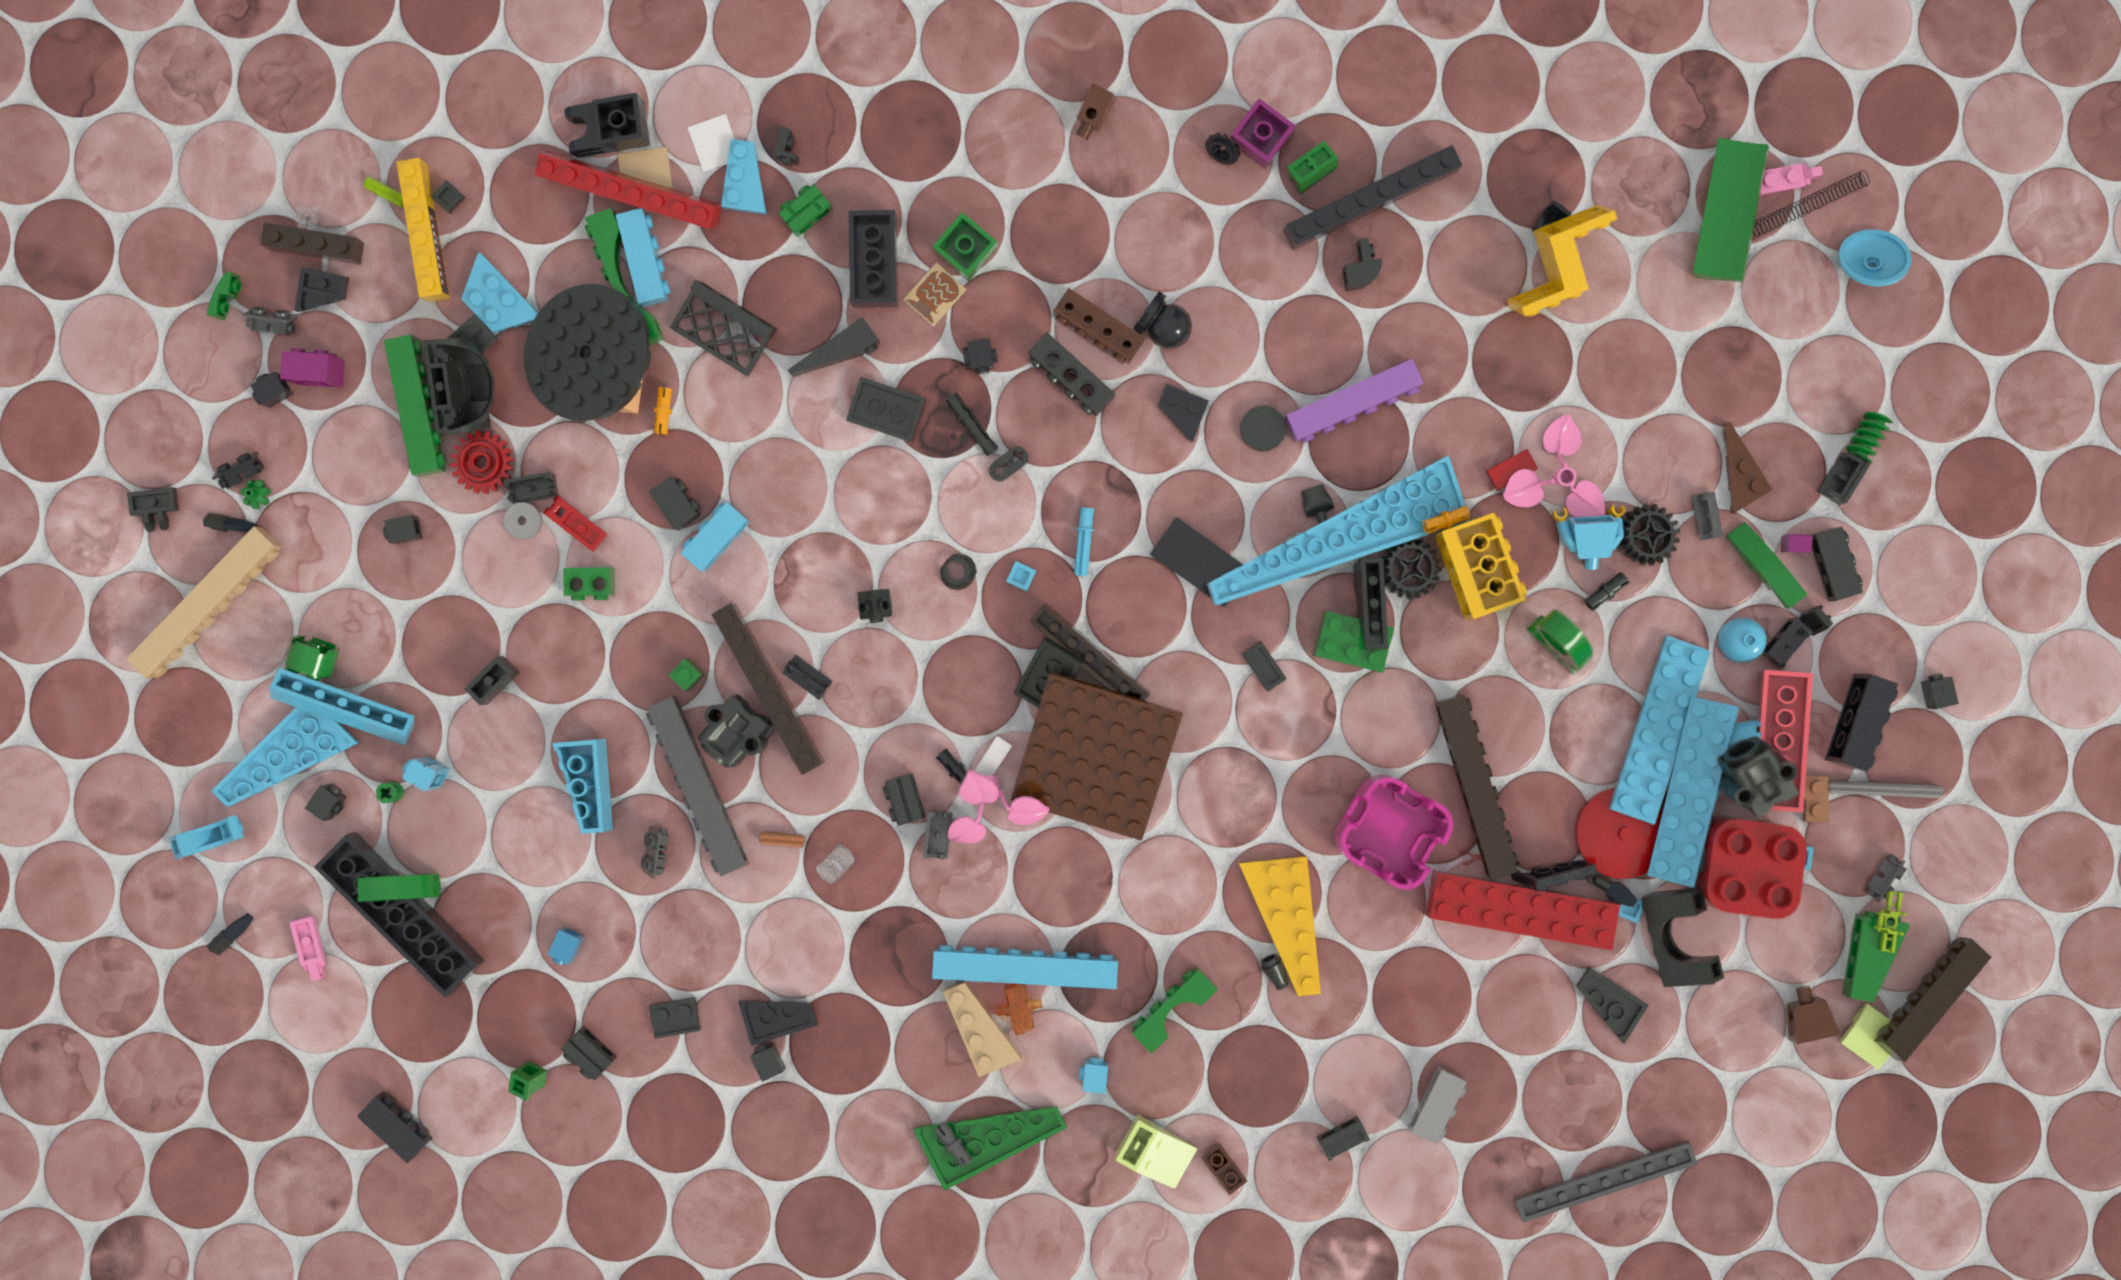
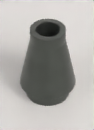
M1277 954L1268 955L1261 960V970L1275 985L1277 990L1284 989L1289 985L1282 959Z

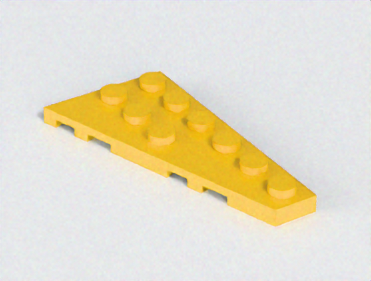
M1307 856L1239 862L1238 864L1298 996L1321 994Z

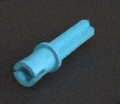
M1080 507L1079 527L1076 528L1078 530L1074 569V574L1077 576L1088 575L1091 535L1094 532L1092 525L1095 509Z

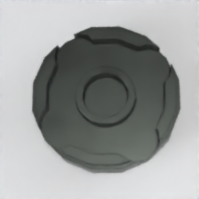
M1267 405L1257 406L1249 410L1243 417L1240 425L1242 439L1246 445L1256 451H1270L1283 441L1286 433V422L1282 414L1275 408Z

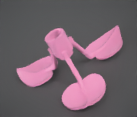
M1564 415L1553 421L1543 435L1544 449L1548 453H1557V458L1562 468H1558L1554 472L1552 479L1539 482L1538 475L1531 470L1522 469L1515 472L1509 478L1503 493V498L1508 503L1518 507L1535 506L1544 497V492L1540 486L1556 483L1559 486H1569L1572 492L1565 500L1566 509L1571 516L1605 515V503L1599 488L1594 483L1586 480L1578 482L1574 488L1576 473L1572 468L1568 467V464L1564 462L1561 454L1565 456L1573 455L1579 450L1582 442L1581 433L1570 415Z
M969 769L964 781L960 785L959 796L967 803H980L977 817L973 820L971 817L962 816L954 820L949 826L948 838L954 842L965 844L976 843L982 840L986 835V827L979 822L984 803H993L999 797L1005 809L1009 811V821L1018 825H1029L1038 822L1049 812V807L1045 806L1041 801L1028 796L1014 799L1010 806L1004 797V791L999 790V779L996 776H983Z

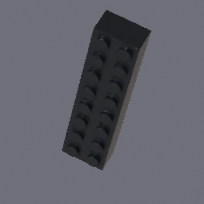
M356 832L346 834L314 866L443 997L453 994L485 962L423 898L358 902L357 878L400 875Z

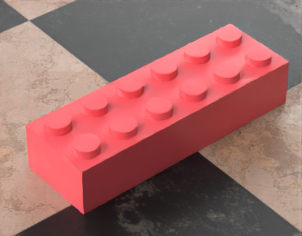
M1761 670L1758 720H1760L1761 726H1757V732H1761V739L1768 743L1773 750L1794 763L1798 770L1797 776L1792 782L1799 794L1790 800L1776 803L1770 810L1803 813L1813 673Z

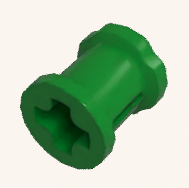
M398 782L383 783L376 789V797L382 803L396 802L402 798L404 790ZM389 788L392 789L391 792H390V794H391L392 796H390V797L388 796L389 790H387V789H389Z

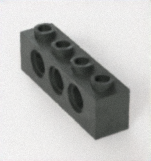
M1048 332L1028 352L1031 357L1029 362L1038 370L1042 367L1048 373L1046 377L1052 383L1057 385L1059 382L1065 388L1063 392L1070 399L1074 400L1076 398L1082 403L1080 407L1088 415L1093 413L1097 417L1115 397V393ZM1049 356H1057L1060 359L1057 366L1048 365L1047 359ZM1067 371H1074L1077 378L1072 382H1068L1064 379V374ZM1084 386H1090L1093 388L1094 393L1090 397H1084L1081 394V389Z

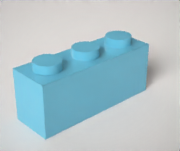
M731 503L719 504L713 511L714 516L710 521L705 520L697 529L699 533L694 538L690 537L682 546L684 550L681 554L701 572H706L750 523Z

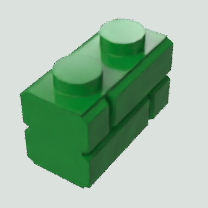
M814 184L810 187L806 185L798 192L799 196L793 201L791 199L785 201L780 206L781 211L778 212L797 238L833 210L831 204Z

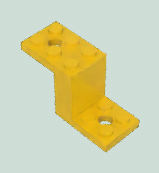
M1595 205L1534 230V236L1548 283L1507 299L1508 307L1523 316L1530 317L1538 314L1540 309L1558 306L1561 304L1560 301L1567 298H1577L1582 295V292L1589 290L1574 237L1581 238L1588 235V231L1592 229L1608 227L1610 222L1617 219L1615 210Z

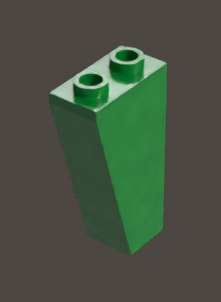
M1864 911V915L1855 913L1842 995L1852 999L1874 1002L1909 929L1910 924L1901 921L1902 917L1898 916L1896 931L1904 932V936L1897 935L1895 953L1879 950L1882 929L1881 932H1878V929L1873 928L1878 924L1879 915L1871 911ZM1892 917L1887 919V925L1891 926L1894 924ZM1889 940L1886 941L1885 949H1888L1891 946V942Z

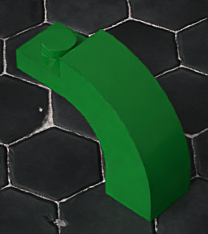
M440 874L357 878L358 902L440 897Z

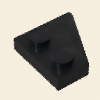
M301 267L295 311L303 312L346 300L349 277Z
M1166 384L1158 407L1180 429L1187 439L1193 442L1209 400Z

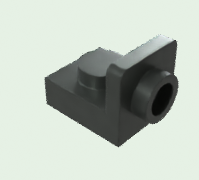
M782 126L774 154L779 159L778 162L788 166H792V163L799 164L798 156L788 152L793 150L795 137H793L791 129Z

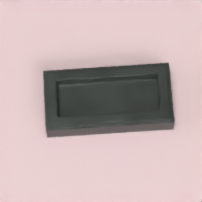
M1261 641L1242 653L1267 692L1287 679Z

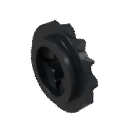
M1217 132L1214 135H1210L1206 140L1207 152L1214 160L1221 164H1234L1241 154L1238 150L1239 145L1234 144V139H1229L1227 134L1221 135Z

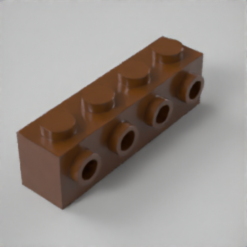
M1070 288L1066 290L1053 310V315L1056 316L1055 320L1065 327L1069 324L1075 328L1074 333L1083 339H1086V337L1094 341L1093 345L1103 352L1107 349L1113 353L1112 358L1121 364L1125 362L1130 364L1145 342L1143 336Z

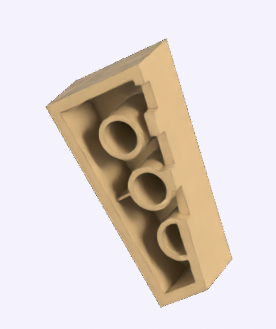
M959 981L944 988V996L978 1077L1022 1060V1053L1016 1048L1010 1037L1001 1028L968 981Z

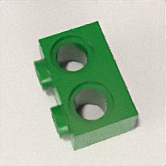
M563 568L564 596H571V601H583L585 596H594V600H608V596H615L614 568ZM580 578L582 587L576 591L573 587V582L575 579ZM599 578L605 580V587L602 590H598L596 587V581Z

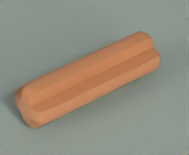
M761 832L759 842L763 845L801 848L805 844V836Z

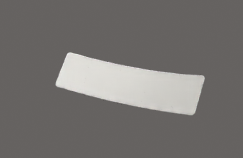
M997 736L974 771L983 776L994 775L1012 745Z

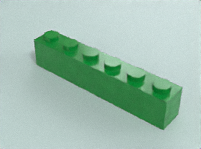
M411 334L386 339L384 344L411 475L422 477L445 472L444 465L447 464L444 452H441L440 443H442L441 433H436L430 399L429 384L427 385L426 376H428L427 366L422 361L421 356L424 352L422 342Z

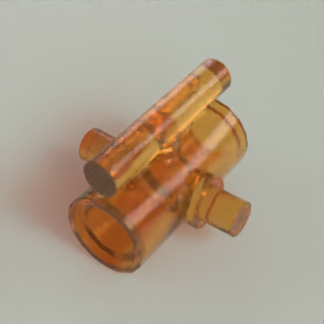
M1025 984L1005 986L1004 991L1007 1003L1004 1006L996 1007V1013L998 1016H1010L1014 1033L1022 1035L1026 1031L1035 1028L1032 1012H1034V1009L1043 1007L1042 1000L1028 999Z

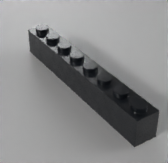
M1451 145L1286 224L1283 231L1292 249H1298L1458 172L1463 165L1454 146Z

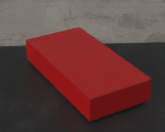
M1526 449L1490 468L1486 473L1494 488L1498 491L1506 487L1509 478L1515 472L1522 469L1535 471L1538 467L1529 450Z

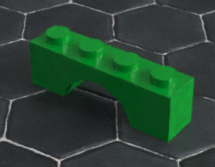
M1198 967L1194 970L1190 968L1182 976L1183 981L1179 985L1173 984L1165 992L1167 996L1161 1002L1159 1000L1155 1001L1148 1009L1150 1012L1144 1018L1140 1016L1132 1024L1134 1027L1131 1030L1132 1034L1151 1054L1168 1038L1165 1030V1019L1174 1006L1184 1002H1192L1202 1006L1218 990L1216 985Z

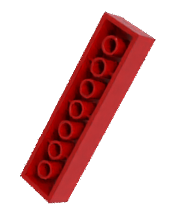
M1433 870L1425 915L1435 920L1613 950L1620 904L1613 901L1550 890L1535 891L1534 888Z

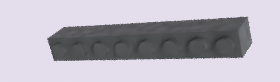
M672 696L647 707V719L650 725H654L658 734L655 735L660 747L664 746L667 753L665 760L670 768L673 767L676 776H674L677 787L679 789L682 788L685 797H683L685 806L688 810H692L694 818H692L696 830H700L703 835L702 845L706 852L710 851L713 858L711 860L715 873L719 872L721 877L749 864V861L677 697Z

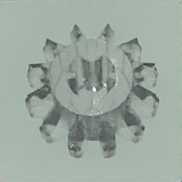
M842 844L837 845L817 865L816 872L829 884L833 883L850 868L855 857L848 848H845Z

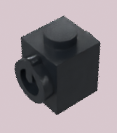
M990 338L967 341V347H963L965 368L971 369V372L976 371L977 375L990 373V369H994L993 363L998 362L996 348L991 349Z

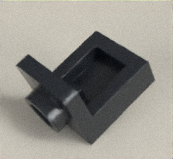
M1552 201L1542 210L1531 230H1537L1571 216L1572 213L1563 205Z

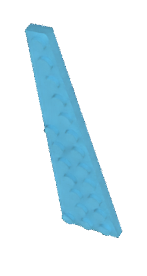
M1449 455L1207 583L1214 606L1426 536L1427 534L1422 524L1423 520L1436 517L1443 511L1449 512L1466 506ZM1469 519V520H1466V521L1457 523V524H1455V525H1453V526H1456V525H1459V524H1462V523H1465V522H1468V521H1471V520Z

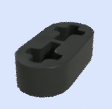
M1014 447L995 460L989 467L991 478L995 481H1004L1024 467L1028 461L1026 450L1022 447ZM1014 452L1024 454L1022 456V463L1018 461L1012 464L1009 463L1014 458ZM1007 463L1008 467L1003 471L1004 476L1001 477L999 474L995 476L993 474L996 471L994 468L996 465L1002 467Z

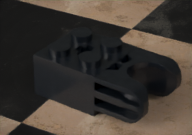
M637 92L592 100L591 103L569 106L564 110L565 118L571 123L587 125L585 134L569 144V153L574 157L582 158L650 146L645 102Z

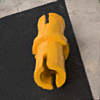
M658 387L657 405L654 407L656 415L653 433L660 434L661 429L662 435H668L669 415H672L670 403L673 389L671 388L664 389L663 387Z
M1462 506L1453 511H1443L1436 517L1423 520V529L1427 535L1440 529H1450L1453 525L1471 518L1467 516L1470 515L1469 509L1466 506Z

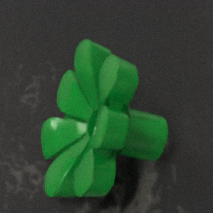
M249 480L246 483L247 488H241L240 494L245 496L243 499L245 505L249 506L251 504L253 509H259L260 503L263 505L269 504L270 500L265 495H270L271 489L263 488L265 485L263 480H257L256 482Z

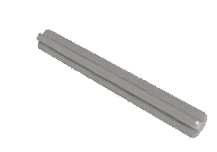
M1829 781V793L1942 798L1943 796L1942 786Z

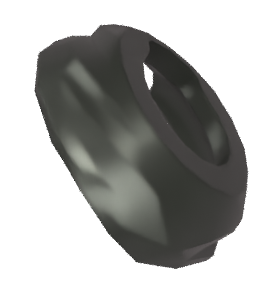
M953 554L944 562L940 569V577L943 584L952 590L967 588L971 585L977 573L974 561L965 554ZM953 560L961 562L965 566L966 572L961 579L955 580L949 576L947 566Z

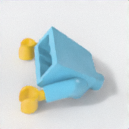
M1612 505L1608 509L1609 515L1569 517V521L1565 519L1568 514L1566 508H1562L1563 517L1557 516L1556 510L1553 511L1552 517L1555 521L1559 522L1557 526L1562 541L1578 559H1585V569H1598L1599 558H1609L1612 555V551L1617 548L1623 539L1624 530L1622 528L1624 524L1621 516L1625 513L1624 506L1621 505L1619 507V514L1614 510L1615 505Z

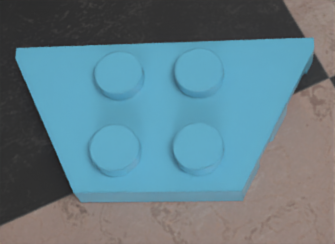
M479 252L461 299L493 333L505 331L507 328H515L523 325V323L533 321L538 312L490 261Z

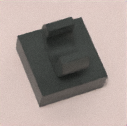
M1822 605L1803 613L1798 618L1812 630V636L1829 629L1833 624L1830 620V614L1826 615L1821 610L1823 608Z

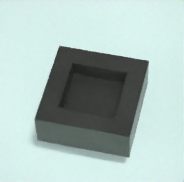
M447 180L431 196L449 214L466 198Z

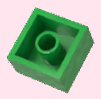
M961 212L932 248L935 254L969 282L998 248V243L966 214Z

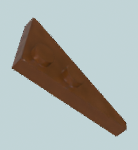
M1727 422L1724 424L1723 437L1724 441H1726L1727 449L1725 459L1727 475L1729 477L1728 491L1731 493L1732 506H1730L1731 513H1736L1770 492L1772 488L1731 422Z

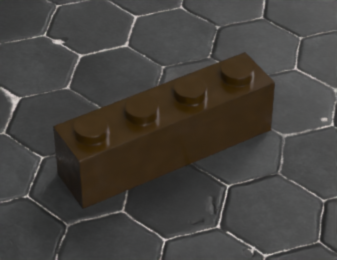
M264 223L260 245L276 252L361 265L364 242L352 236Z

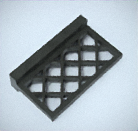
M694 280L690 287L691 291L670 328L739 372L749 376L770 338L774 337L778 329L702 281ZM695 296L702 300L704 310L693 312L691 302ZM709 311H721L724 322L712 324ZM705 313L708 326L697 328L694 315ZM690 316L693 329L684 331L679 328L678 325L682 318ZM729 323H740L743 334L731 336ZM725 325L728 338L716 340L713 327ZM709 328L712 342L703 343L700 341L698 331ZM757 334L764 338L759 347L751 349L748 335ZM744 337L747 350L736 352L733 339ZM729 340L732 354L723 355L719 352L717 343ZM748 353L750 363L746 369L739 365L737 355Z

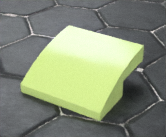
M1866 1002L1851 1019L1853 1024L1839 1041L1879 1070L1890 1055L1874 1040L1878 1036V1031L1891 1020Z

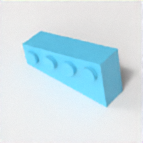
M606 739L552 743L560 761L558 762L560 770L563 771L567 784L565 785L573 801L572 807L581 834L613 830Z

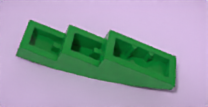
M1743 522L1726 535L1749 569L1757 573L1768 590H1772L1786 609L1791 608L1807 596V593L1790 571L1746 522Z

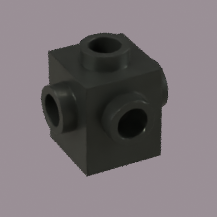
M890 589L857 592L860 620L869 619L870 623L884 622L883 617L892 616Z

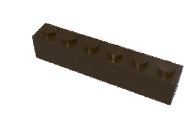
M1045 603L1029 621L1049 639L1085 660L1082 667L1107 689L1141 700H1145L1150 695L1148 689L1048 603Z
M1959 937L1950 944L1949 951L1936 961L1935 968L1921 979L1920 986L1907 996L1906 1003L1893 1013L1891 1021L1878 1031V1036L1874 1041L1893 1059L1906 1062L1992 957L1971 938Z

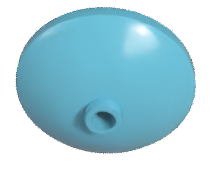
M1875 229L1853 233L1843 241L1838 253V261L1844 273L1854 281L1868 286H1887L1900 281L1907 274L1912 261L1911 252L1904 241L1894 234Z

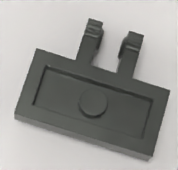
M170 487L127 493L129 515H143L144 526L147 532L155 530V520L152 515L157 513L160 529L162 531L169 529V517L166 512L179 511L176 488Z

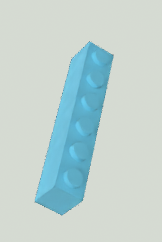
M281 668L278 669L269 687L270 697L274 700L404 746L414 728L415 716Z

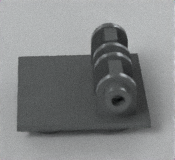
M649 827V832H646L644 836V846L647 847L646 854L641 858V869L652 879H655V875H661L665 869L666 859L658 857H666V854L659 853V850L667 851L666 847H660V845L668 846L669 834H667V829L659 828L656 830L653 827Z

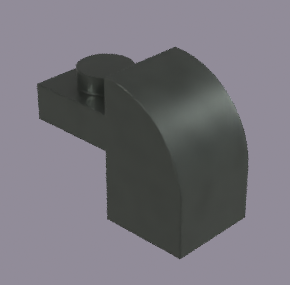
M1369 238L1359 239L1356 243L1359 262L1346 264L1342 268L1345 291L1367 287L1374 281L1381 270L1382 260H1372L1375 257L1373 244H1369Z

